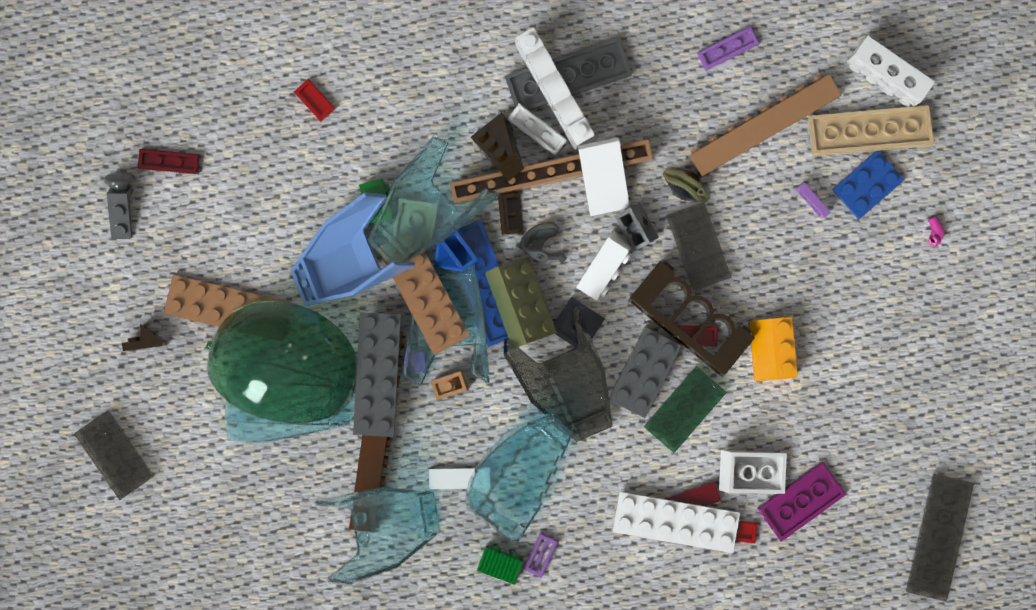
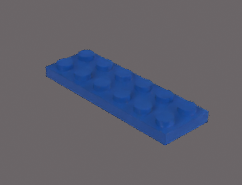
M479 220L456 229L478 259V261L463 272L458 271L486 344L490 347L509 338L485 272L498 267L499 264L483 223Z

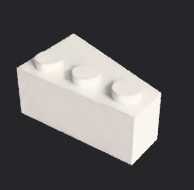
M612 230L576 288L595 300H598L600 295L604 297L610 288L607 285L610 279L615 280L621 271L618 269L621 262L626 264L631 256V253H629L631 245L627 238Z

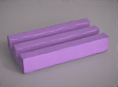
M805 182L796 188V191L820 218L823 219L831 213Z
M540 532L523 570L542 578L559 541ZM543 538L545 539V542L542 546V549L534 563L533 568H530L529 566L531 564V561ZM550 541L553 544L540 572H538L536 569Z

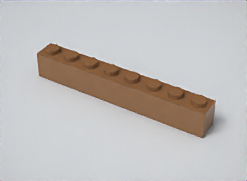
M823 74L812 80L813 84L808 87L805 84L794 90L796 94L791 97L788 94L777 100L779 104L771 107V105L764 107L760 110V115L756 117L751 115L742 120L743 125L739 127L733 125L725 130L727 134L724 136H714L708 140L709 144L702 148L699 145L692 149V154L689 155L688 159L700 178L839 98L842 94L830 74L825 77Z

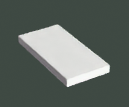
M618 137L578 146L590 216L630 208Z

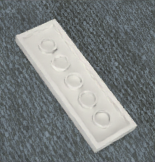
M619 491L613 532L733 553L740 513Z

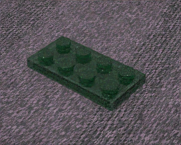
M695 366L643 427L670 451L675 453L727 392L700 368Z

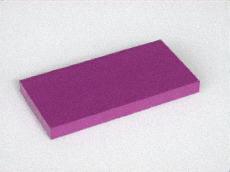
M820 462L785 488V494H776L759 506L757 510L780 542H782L847 494L826 465Z

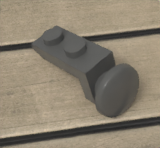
M115 172L104 177V183L112 185L107 192L111 239L132 238L129 198L132 195L130 183L134 182L135 178L133 174L128 172Z

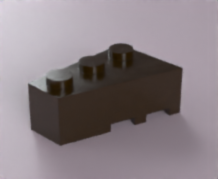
M502 112L471 136V139L482 154L507 181H510L524 169L520 152L517 149V142L513 135V128Z

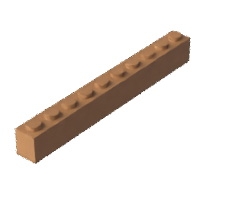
M648 139L620 145L623 168L651 162L653 159ZM575 155L525 166L510 181H507L498 172L450 183L454 204L467 203L498 196V194H507L583 177L580 156Z

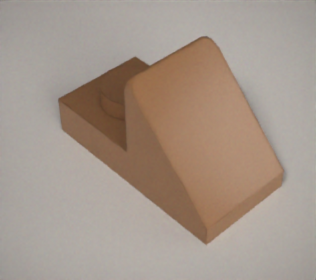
M463 370L431 381L437 400L469 390Z

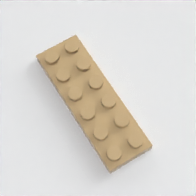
M929 105L811 115L807 118L812 157L934 145Z

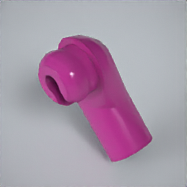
M936 216L928 220L932 228L928 243L931 246L940 245L945 234Z

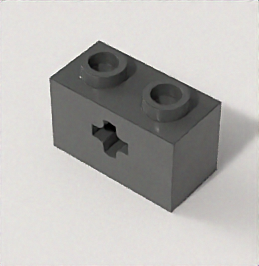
M640 202L615 216L633 251L659 238Z

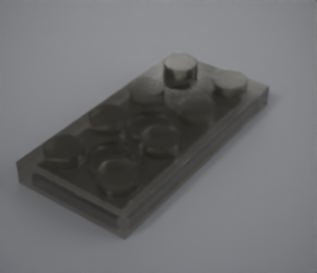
M704 202L666 215L693 291L732 278Z
M109 410L74 433L119 500H122L155 477Z

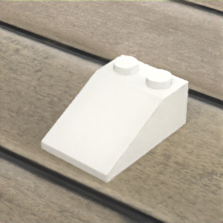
M721 450L719 490L727 493L785 494L787 453Z

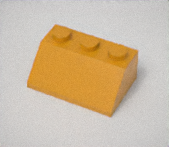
M792 317L748 321L749 329L753 332L752 336L755 337L751 342L754 381L798 378Z

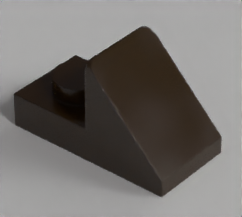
M140 324L142 340H140V337L127 338L128 342L122 343L123 351L167 346V342L144 324Z

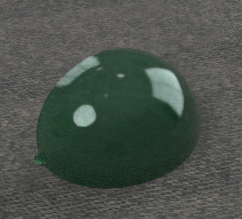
M263 301L248 304L227 316L217 329L213 340L207 342L206 348L209 349L207 372L212 385L228 402L251 415L284 423L319 421L340 412L348 405L353 394H355L357 356L351 343L334 323L309 308L281 301Z

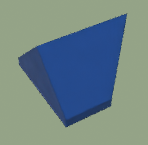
M455 227L438 238L433 267L463 272L478 261Z

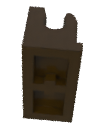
M498 194L502 236L524 234L520 194Z

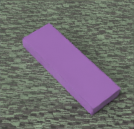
M749 26L696 54L705 71L760 43L752 27Z

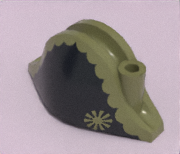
M665 169L663 172V176L671 191L679 199L707 202L710 198L701 179L694 172L681 169Z

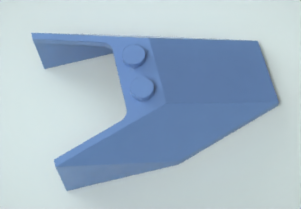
M363 193L322 224L291 269L304 306L357 295L416 266L414 262H392L384 269L379 266L367 237L366 228L387 199L386 194Z

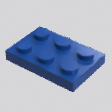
M876 151L836 185L832 191L859 220L900 185L904 179L882 153Z

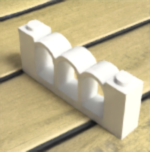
M534 27L517 36L516 48L574 150H578L580 145L592 142L595 134L576 101L571 96L566 83L557 71Z

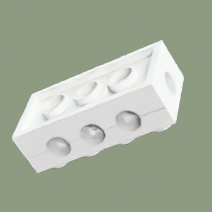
M866 36L858 44L847 60L851 70L856 73H863L867 81L874 85L876 83L883 87V92L890 96L895 95L905 107H913L921 103L935 83L928 76L869 36Z

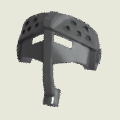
M553 222L538 224L529 229L521 238L519 248L540 262L559 260L563 263L567 259L561 251L557 254H549L542 250L545 241L556 236L559 231L558 225ZM534 239L537 240L532 246H529Z

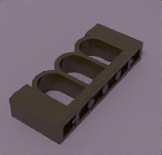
M659 261L628 301L719 376H725L755 339L752 336L753 332L746 326L741 327L739 325L735 327L732 319L725 314L713 315L714 310L710 301L703 296L691 297V289L687 282L680 278H673L676 274L673 271L674 268L667 262L662 263ZM677 285L684 291L685 298L682 305L669 320L654 308L651 303L666 286ZM695 302L703 305L707 315L704 323L690 337L673 322L689 303ZM718 320L725 323L729 332L725 342L712 355L695 340L711 321Z

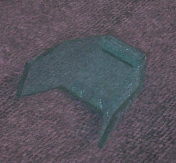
M433 136L395 179L390 188L387 199L367 240L389 264L392 262H408L449 238L500 195L498 192L484 189L472 204L463 211H459L433 184V178L449 144L446 140Z
M475 263L463 272L433 267L470 337L453 346L475 345L471 373L483 382L490 383L485 317ZM412 315L402 375L416 385L421 386L435 355H433Z
M378 487L315 501L316 505L348 508L352 513L357 554L328 577V582L351 584L398 568L440 533L433 492Z

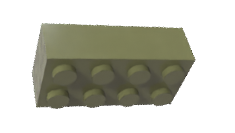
M529 257L485 272L512 349L557 333Z

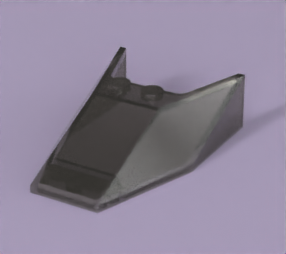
M575 307L573 308L574 324L578 339V346L542 363H537L519 347L512 349L510 340L506 338L504 339L503 355L530 402L573 440L578 442L613 427L605 368L578 308Z

